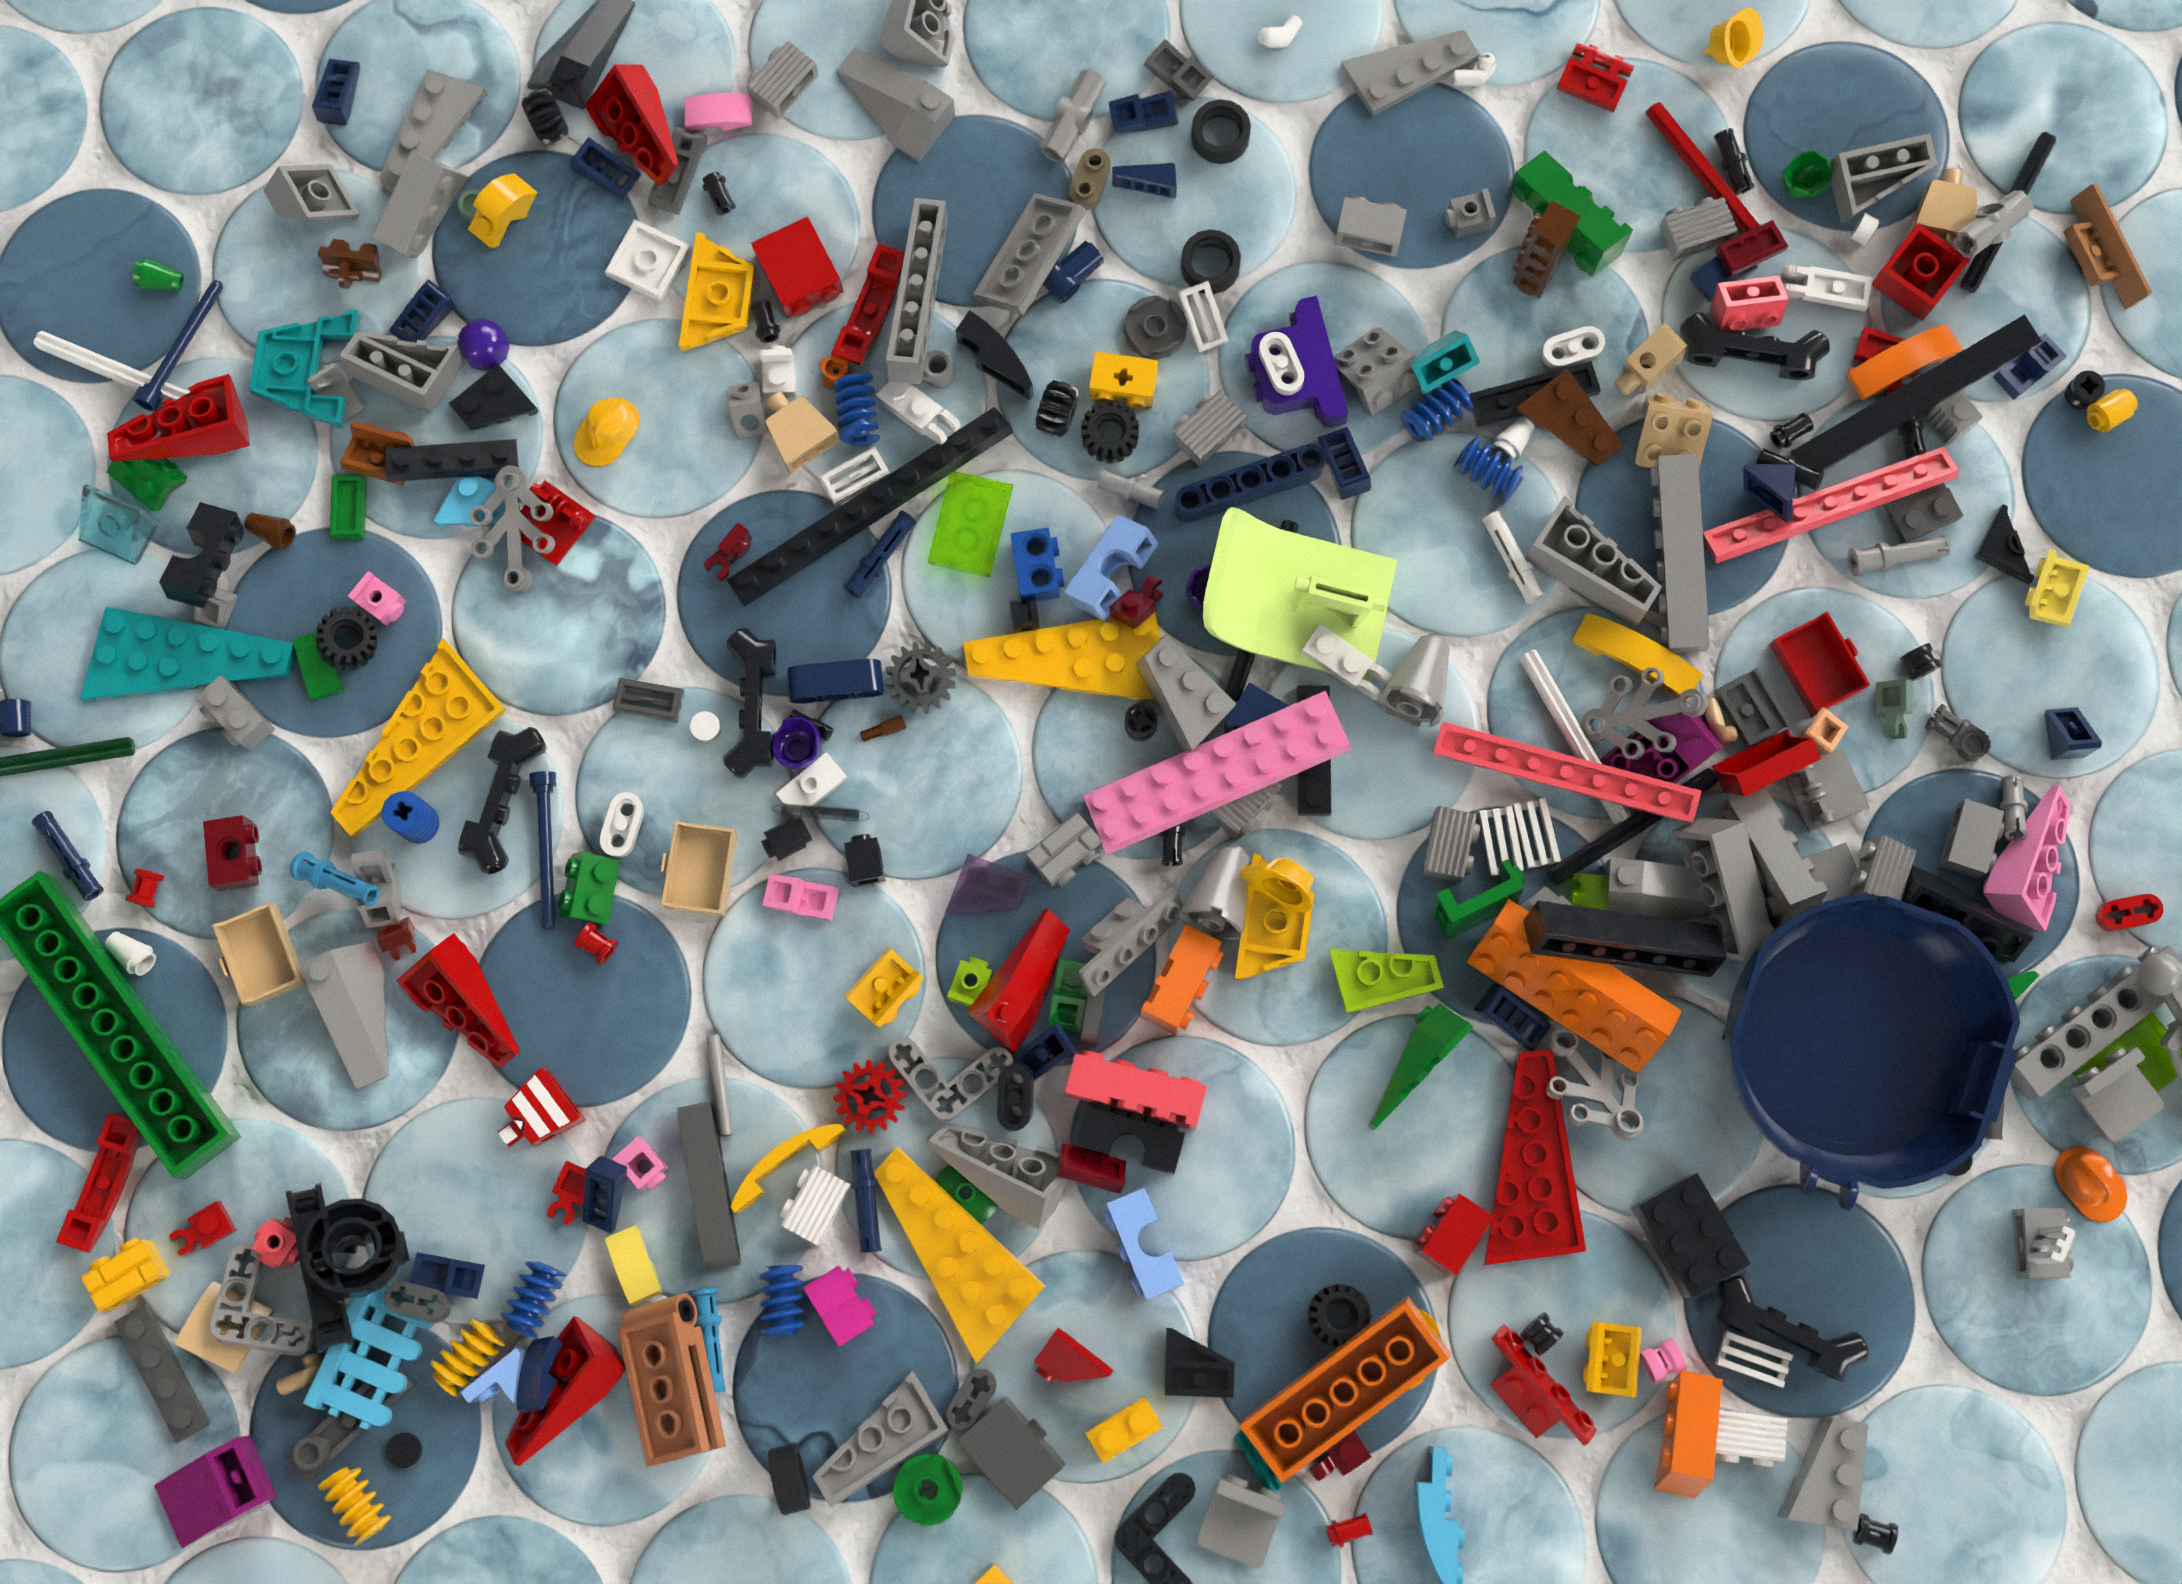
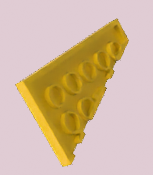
M1155 612L1136 629L1125 625L1113 617H1108L1106 622L1095 619L963 642L969 677L1004 682L1015 681L1029 683L1032 686L1041 687L1043 685L1057 687L1060 690L1103 696L1113 695L1137 701L1148 700L1158 702L1157 699H1154L1136 664L1160 639Z
M444 638L438 644V650L431 661L427 662L420 672L422 675L413 689L407 692L383 729L382 737L375 748L370 750L365 757L364 765L356 777L351 779L330 812L353 839L382 816L383 804L390 795L400 791L411 792L507 712Z
M897 1147L876 1169L874 1175L977 1364L1043 1291L1046 1285L902 1149Z

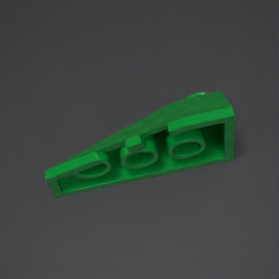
M1440 1003L1434 1009L1427 1005L1414 1019L1418 1025L1413 1029L1369 1123V1127L1372 1130H1375L1409 1093L1425 1079L1433 1067L1443 1060L1473 1028L1470 1023Z

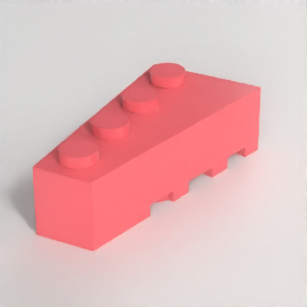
M1084 1050L1082 1055L1075 1053L1064 1092L1065 1096L1091 1103L1109 1105L1116 1110L1138 1113L1147 1116L1149 1119L1167 1121L1177 1124L1182 1128L1195 1131L1207 1086L1200 1084V1081L1187 1077H1181V1079L1169 1077L1167 1072L1154 1068H1148V1071L1135 1068L1136 1064L1121 1059H1116L1115 1063L1102 1060L1103 1055Z

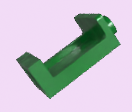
M1508 859L1503 861L1496 879L1498 886L1459 905L1456 903L1449 888L1436 893L1432 913L1447 940L1496 917L1508 899L1519 904L1524 890L1525 878L1518 866L1513 867Z

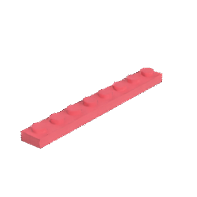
M1943 446L1794 499L1793 519L1788 524L1772 511L1766 509L1703 532V542L1715 564L1956 479L1958 478L1959 469Z
M1443 721L1433 755L1688 824H1693L1702 792L1697 789Z

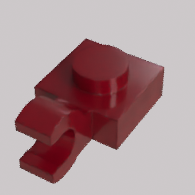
M738 522L717 546L718 551L705 561L704 568L708 572L715 565L722 566V570L717 574L719 581L722 582L729 576V562L732 563L737 557H743L749 550L752 538L748 529Z
M1150 575L1143 581L1139 592L1129 589L1109 606L1110 616L1136 629L1156 611L1155 602L1159 601L1163 596V592L1156 588L1162 583V580Z
M1353 1430L1326 1450L1328 1456L1311 1466L1309 1471L1316 1481L1322 1480L1336 1468L1341 1476H1345L1372 1458L1356 1431Z

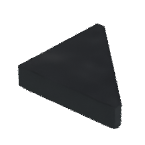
M2002 504L1974 558L2029 585L2033 582L2034 575L2030 573L2025 560V551L2017 530L2014 531L2007 512L2008 507Z

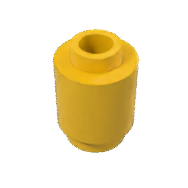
M2128 389L2113 390L2088 406L2087 421L2093 429L2106 433L2133 416L2134 411L2138 408L2137 399Z

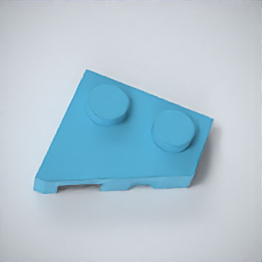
M480 476L458 477L433 522L439 527H447V525L479 527L471 522L470 512L476 506H483L496 490L495 483ZM505 501L492 514L493 518L489 524L491 527L506 512ZM480 511L478 514L479 522L485 518L484 511Z

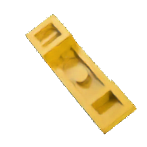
M1586 613L1571 642L1599 657L1601 654H1604L1640 674L1649 667L1661 670L1664 674V682L1658 688L1676 698L1680 697L1686 690H1695L1703 675L1690 663L1657 642L1623 625L1591 613ZM1656 672L1650 673L1648 678L1656 681Z
M842 1124L816 1127L795 1135L774 1148L746 1176L733 1199L731 1209L734 1213L740 1214L766 1194L759 1184L761 1180L811 1142L818 1151L822 1152L847 1133L846 1128Z

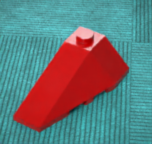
M614 64L584 106L598 130L604 136H610L617 142L616 147L619 150L628 152L635 159V164L656 184L663 185L678 167L679 163L658 89L643 64Z
M226 374L198 382L188 388L190 390L188 394L175 401L169 398L162 402L164 407L148 416L140 414L108 432L110 460L115 462L217 455L250 446L247 420L231 376Z
M452 933L431 949L396 980L418 1007L426 1013L432 1010L443 1018L442 1025L448 1030L452 1031L456 1028L467 1037L468 1045L496 1067L501 1068L520 1052L476 958L455 933Z
M573 1316L557 1338L563 1344L548 1372L557 1380V1383L543 1410L519 1413L506 1439L505 1445L515 1465L521 1466L603 1399L615 1383L621 1379L626 1370L625 1363L617 1348L579 1317Z

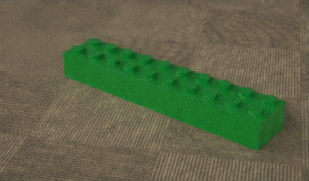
M37 871L0 899L1 938L170 1175L175 1178L187 1179L239 1140L241 1136L55 877Z

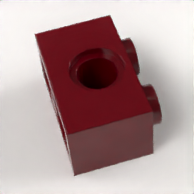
M243 815L203 821L209 886L218 891L259 885L258 875L262 874V864L259 856H256L255 843L259 842V832L256 824H253L252 820ZM239 845V855L235 859L230 860V850Z

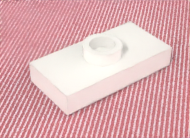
M826 752L775 794L783 804L786 803V807L788 803V805L791 804V808L792 804H796V808L797 804L801 805V808L802 804L803 806L806 805V808L807 805H811L812 808V805H817L844 783L848 777Z

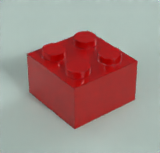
M1917 223L1881 269L1871 285L1923 322L1970 262V259L1963 257L1951 245Z
M1460 1193L1451 1197L1447 1196L1439 1202L1432 1214L1437 1217L1433 1225L1424 1226L1414 1241L1418 1245L1414 1253L1447 1276H1455L1459 1273L1494 1219V1216Z

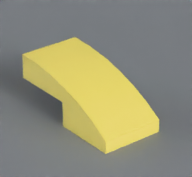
M637 1225L604 1238L630 1306L663 1293L654 1264L649 1259L641 1231Z

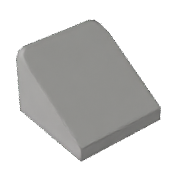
M217 588L215 595L208 599L204 609L195 606L192 621L224 630L236 604L237 595Z

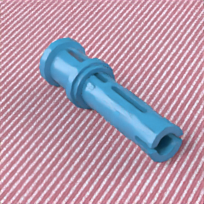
M300 852L291 862V876L298 881H309L316 889L329 888L366 906L374 905L379 899L380 890H378L377 886L336 870L332 862L327 860L319 861L309 852Z
M718 1286L688 1291V1295L692 1297L697 1308V1321L693 1327L701 1326L715 1393L726 1391L718 1325H721L720 1321H722V1316L718 1315L716 1293L719 1292Z

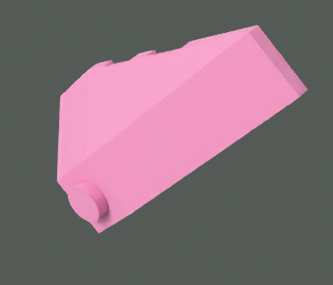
M2059 785L2051 786L2026 820L2027 837L2020 841H2015V836L2013 837L2012 841H2010L1996 860L1989 877L1984 881L1983 894L1996 912L2039 932H2046L2055 906L2057 893L2051 892L2053 874H2060L2061 863L2058 862L2057 848L2058 844L2065 842L2071 806Z

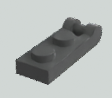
M677 126L671 139L679 165L663 185H658L654 182L648 198V204L650 207L679 215L701 155L706 149L708 136L699 132L696 135L687 133V129ZM687 145L691 148L689 151L681 149V147Z

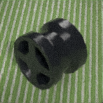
M2094 371L2080 372L2065 388L2064 396L2066 401L2075 409L2088 408L2089 405L2103 395L2105 391L2104 379ZM2083 384H2085L2090 390L2084 388Z
M1035 597L1021 603L1017 600L1010 601L1014 633L1021 632L1023 628L1028 627L1033 630L1040 629Z
M1930 643L1919 646L1900 658L1904 665L1909 666L1911 670L1910 677L1913 681L1943 666L1939 659L1934 658L1932 654L1933 648Z
M1546 1312L1535 1318L1520 1333L1524 1340H1530L1534 1345V1351L1538 1356L1549 1350L1564 1335L1560 1328H1556L1550 1323V1317Z

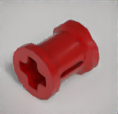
M135 868L134 874L136 878L131 893L126 895L125 901L155 908L156 903L153 900L159 882L164 880L165 876Z
M590 922L578 934L573 946L577 949L583 948L596 958V963L601 966L613 955L619 943L615 939H608L596 930L597 925Z

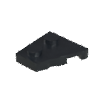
M499 364L449 403L470 430L486 427L490 423L500 424L511 421V417L527 413L529 416H532L539 412L537 407Z

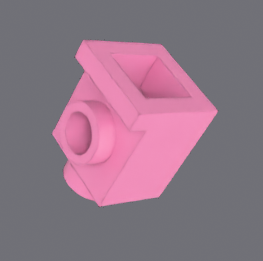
M369 571L348 595L356 605L386 627L391 621L393 622L401 616L404 605L407 602L399 593ZM382 594V599L379 602L374 603Z
M637 1136L613 1158L615 1162L627 1167V1177L639 1190L644 1191L648 1187L652 1191L667 1178L664 1172L669 1167L651 1148L648 1142L640 1136ZM648 1160L651 1168L647 1173H642L640 1164Z

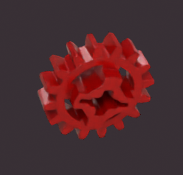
M866 1060L865 1068L863 1069L857 1063H854L853 1069L855 1072L850 1074L843 1071L842 1074L846 1079L845 1083L836 1082L835 1084L841 1090V1094L833 1096V1100L842 1103V1106L836 1112L838 1115L847 1114L844 1120L847 1126L855 1121V1131L859 1133L864 1126H867L869 1133L874 1134L875 1126L877 1125L886 1131L888 1130L886 1122L889 1119L895 1123L899 1121L894 1115L896 1110L905 1111L906 1109L899 1103V1100L907 1098V1093L898 1089L905 1083L903 1079L894 1081L893 1078L897 1071L892 1068L886 1073L885 1063L882 1061L878 1064L877 1068H873L871 1060ZM870 1075L867 1082L861 1085L853 1084L857 1079ZM884 1079L891 1086L893 1098L885 1095L883 1092ZM873 1088L875 1089L874 1093L885 1102L871 1101L868 1106L866 1105V1100L856 1092L870 1093ZM848 1096L855 1098L857 1101V1115L853 1113L849 1106ZM882 1108L887 1110L882 1116L870 1119L873 1112Z

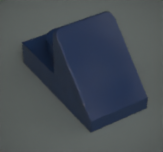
M1058 1022L1013 1054L1012 1058L1013 1062H1021L1030 1067L1034 1074L1035 1082L1056 1066L1072 1059L1076 1049Z

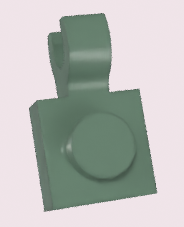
M1900 679L1876 682V714L1881 717L1885 716L1883 725L1884 736H1892V739L1907 738V725L1903 714H1912L1913 681Z

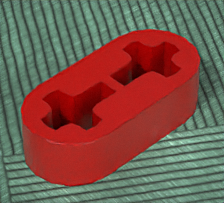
M2141 894L2104 903L2097 909L2095 916L2097 924L2103 930L2115 932L2156 922L2162 917L2164 909L2161 900L2157 896ZM2143 905L2151 906L2152 912L2148 914H2135L2134 909ZM2111 910L2114 913L2124 911L2125 916L2114 921L2113 919L2108 920L2107 913L2111 912Z

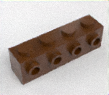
M1553 200L1542 216L1537 213L1527 229L1528 233L1523 240V246L1518 253V259L1512 269L1517 272L1513 284L1517 285L1518 289L1524 294L1535 295L1538 298L1542 296L1558 270L1580 219V215Z

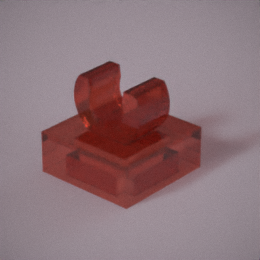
M404 918L400 920V924L389 925L378 930L377 943L383 953L390 950L392 958L396 961L400 960V952L397 949L400 945H407L412 954L416 952L417 944L414 940L415 927L410 918Z

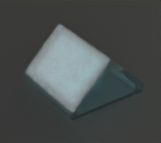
M88 484L84 485L82 488L78 540L133 565L138 564L160 522L143 508Z

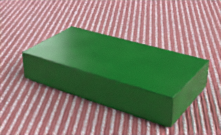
M332 475L329 535L332 540L365 539L367 478L365 475Z
M317 631L292 640L310 700L313 702L344 692L337 665L335 668L329 666V661L326 660L324 662L321 658V653H318Z

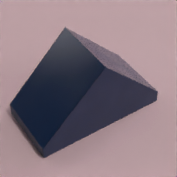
M1747 464L1744 466V491L1787 524L1793 519L1795 497V465Z
M1248 683L1225 722V733H1229L1289 707V705L1255 685Z
M2078 707L2045 710L2051 760L2084 758L2101 748L2102 741Z

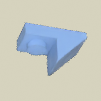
M515 1348L460 1393L468 1403L480 1401L483 1404L499 1392L496 1386L500 1385L513 1403H517L519 1376L527 1353L524 1348Z

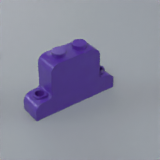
M1317 295L1303 298L1296 304L1295 312L1289 313L1291 326L1257 334L1252 340L1250 353L1245 354L1247 370L1249 373L1254 372L1256 383L1252 384L1256 402H1262L1264 410L1271 415L1313 408L1316 419L1324 426L1336 427L1344 425L1347 422L1349 412ZM1280 332L1285 334L1290 339L1303 368V386L1293 395H1282L1273 388L1259 356L1260 342L1268 333ZM1272 348L1269 350V352L1274 356H1277L1281 353L1280 350L1277 348ZM1285 376L1282 378V381L1290 384L1293 382V379Z

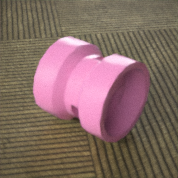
M1672 1338L1661 1342L1660 1347L1656 1349L1648 1348L1640 1352L1641 1362L1654 1384L1665 1380L1666 1375L1672 1372L1678 1374L1681 1370L1687 1369L1685 1359Z

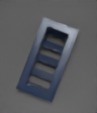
M329 59L312 104L317 121L327 124L347 125L361 67L359 62ZM335 73L346 74L347 77L335 76Z
M590 137L586 139L570 161L571 169L622 200L641 176V173ZM592 154L596 158L591 163V165L588 166L585 162ZM601 161L606 162L607 164L600 173L595 171ZM612 167L616 168L617 171L610 180L605 178ZM623 173L628 175L629 177L621 187L615 185Z
M1175 164L1112 167V186L1176 198Z
M428 279L389 329V332L401 341L415 343L417 340L424 341L456 305L449 295ZM433 297L439 301L436 306L430 302ZM423 307H426L429 311H431L429 316L425 315L421 311ZM415 316L423 322L421 327L412 321ZM406 325L416 332L413 337L403 330Z
M1345 427L1318 437V442L1325 451L1326 462L1341 499L1345 500L1369 491L1371 489V477L1349 428ZM1343 442H1346V444H1347V445H1345V446H1343V447H1340V448H1337V449H1334V450H1330V448H1329V447H1331V446H1334V445H1337V444H1340V443H1343ZM1351 454L1349 457L1335 461L1336 458ZM1352 466L1356 467L1343 473L1340 472L1341 470H1344Z
M1497 984L1491 985L1474 1009L1483 1018L1528 1051L1535 1050L1552 1026L1507 989ZM1502 998V1001L1500 1002V1004L1497 1006V1008L1494 1010V1012H1492V1010L1494 1009V1007L1496 1006V1004H1497V1003L1499 1002V1000ZM1510 1005L1513 1006V1010L1507 1016L1505 1021H1503L1501 1017L1504 1015V1013ZM1521 1014H1524L1525 1017L1520 1022L1518 1027L1516 1029H1513L1512 1026L1514 1025V1023L1517 1021ZM1531 1022H1535L1536 1026L1527 1038L1523 1037L1522 1035Z
M600 1156L586 1168L583 1222L610 1234L615 1231L627 1179L626 1166ZM595 1208L605 1212L606 1215L595 1211Z

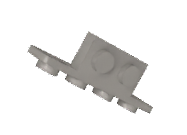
M1170 888L1149 908L1126 898L1081 939L1085 949L1096 954L1094 958L1079 970V975L1089 994L1096 996L1179 920L1180 909L1183 904L1176 890Z

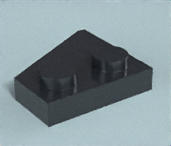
M1166 1328L1164 1395L1234 1398V1362L1175 1329Z

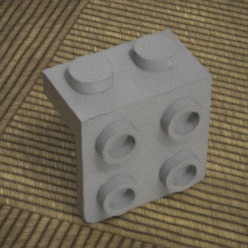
M1380 327L1372 329L1333 356L1337 372L1358 389L1364 410L1371 417L1419 385L1410 367V364L1415 360V355Z
M2123 1047L2115 1049L2105 1057L2106 1063L2099 1068L2093 1066L2078 1076L2080 1081L2069 1088L2109 1142H2118L2164 1108L2163 1100L2136 1066L2146 1058L2138 1047L2124 1050Z
M1230 1474L1227 1480L1219 1477L1198 1534L1197 1542L1199 1546L1259 1568L1263 1565L1278 1519L1283 1517L1287 1504L1280 1501V1493L1261 1487L1259 1493L1246 1488L1248 1481Z

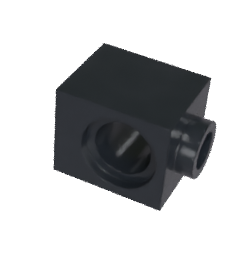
M861 834L851 837V842L844 843L850 882L853 887L886 881L880 844L877 837L871 838L870 834Z

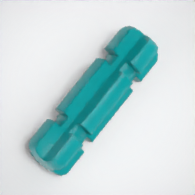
M1243 1430L1235 1434V1442L1240 1449L1243 1448L1245 1451L1243 1455L1258 1478L1261 1477L1263 1480L1261 1482L1263 1487L1275 1492L1279 1490L1283 1483L1280 1482Z

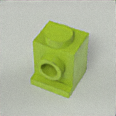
M969 957L968 962L960 960L951 989L947 995L948 1000L970 1008L992 979L993 971L987 969L989 963L975 957ZM967 976H976L977 983L974 986H967L965 984Z

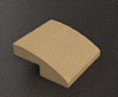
M212 1281L189 1315L174 1344L232 1373H239L251 1349L222 1344L211 1334L210 1321L221 1287V1283ZM230 1289L227 1293V1298L231 1302H239L246 1296L233 1289ZM253 1299L250 1313L272 1317L275 1309ZM228 1319L227 1323L224 1325L220 1324L219 1328L222 1330L223 1335H226L230 1329L239 1330L242 1334L241 1339H244V1329L248 1321L244 1322V1328L235 1327L231 1319ZM260 1324L256 1326L252 1331V1339L259 1341L267 1325Z

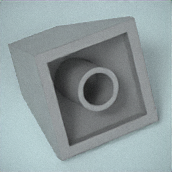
M332 164L278 166L263 189L277 216L302 221L354 219L360 215Z

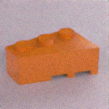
M1186 924L1161 974L1158 976L1148 1000L1144 1002L1141 1008L1140 1017L1175 1035L1179 1028L1186 1030L1194 1014L1193 1011L1189 1010L1194 998L1201 1000L1209 985V982L1204 980L1209 969L1216 971L1224 955L1223 952L1219 951L1222 942Z
M1681 1370L1673 1380H1669L1666 1389V1401H1669L1663 1420V1439L1654 1490L1695 1499L1713 1481L1722 1379Z

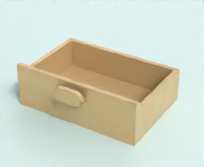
M675 820L670 854H663L661 873H666L661 905L666 910L725 917L738 837L737 831L730 828L691 824Z
M269 902L227 921L212 925L224 957L219 958L222 971L226 977L231 975L243 1005L254 1007L307 984L278 905Z

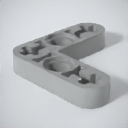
M899 1038L890 1045L888 1051L889 1058L930 1111L939 1120L951 1121L998 1084L1000 1069L995 1068L989 1073L994 1079L988 1083L984 1074L976 1069L979 1065L983 1064L986 1070L992 1065L991 1057L995 1054L999 1058L1003 1055L1007 1058L1004 1061L1005 1067L1013 1063V1058L1009 1051L1002 1047H993L947 1083L911 1039ZM900 1045L904 1048L909 1046L913 1048L909 1054L916 1063L919 1058H922L924 1063L914 1067L909 1075L906 1074L905 1070L911 1067L906 1060L900 1059L897 1061L895 1058L899 1054L897 1048ZM922 1070H929L934 1074V1083L927 1089L919 1088L915 1081L916 1075ZM974 1074L981 1079L982 1086L978 1092L970 1094L963 1089L962 1083L966 1076ZM957 1085L960 1094L968 1100L961 1104L958 1098L951 1105L954 1109L952 1113L948 1114L946 1111L939 1113L937 1109L941 1105L938 1100L942 1097L946 1100L952 1098L955 1093L950 1089Z
M242 1244L237 1246L231 1252L210 1321L211 1334L218 1342L226 1345L291 1356H299L306 1353L312 1345L313 1337L311 1331L304 1323L250 1313L263 1263L258 1259L260 1253L251 1248L253 1245ZM247 1253H250L252 1259L255 1260L254 1263H248L245 1269L246 1277L251 1278L249 1281L242 1277H233V1274L241 1276L242 1265L238 1260L239 1258L244 1259ZM233 1286H244L247 1290L244 1299L239 1302L228 1300L227 1293ZM228 1319H231L235 1327L244 1328V1322L248 1321L244 1329V1339H241L242 1334L239 1330L230 1329L226 1335H223L219 1325H224ZM260 1324L269 1325L271 1327V1334L266 1340L258 1342L252 1339V1331L256 1326ZM278 1327H282L281 1332L283 1335L294 1336L296 1331H300L301 1336L305 1338L304 1341H297L296 1346H292L288 1339L280 1337L279 1344H275L278 1339Z

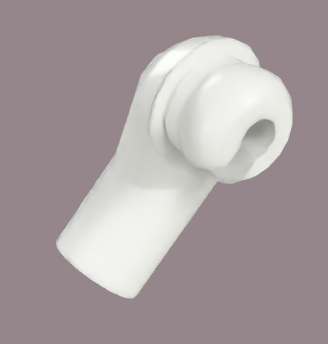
M1290 15L1283 27L1262 28L1258 33V40L1262 45L1269 48L1287 47L1301 28L1303 22L1299 17Z
M1483 53L1478 57L1479 62L1471 70H1454L1453 85L1480 86L1484 84L1495 71V57L1490 53Z

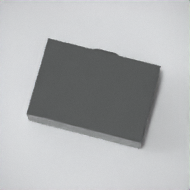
M1007 1396L957 1440L960 1446L1015 1510L1019 1509L1066 1465L1045 1441L1044 1437L1047 1435L1045 1429L1035 1418L1029 1422Z

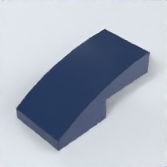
M1171 90L1140 98L1139 94H1134L1108 102L1115 133L1146 131L1179 124L1174 96Z
M1717 255L1692 273L1689 279L1708 302H1711L1718 283L1743 280L1754 272L1758 265L1730 277Z
M2046 333L2040 337L2042 340L2041 345L2011 361L1993 376L1996 382L2013 400L2018 398L2067 357Z
M417 1252L410 1283L437 1289L447 1294L478 1299L485 1265Z
M554 1336L532 1339L527 1350L517 1388V1410L521 1414L542 1411L557 1383V1380L548 1372L563 1343Z

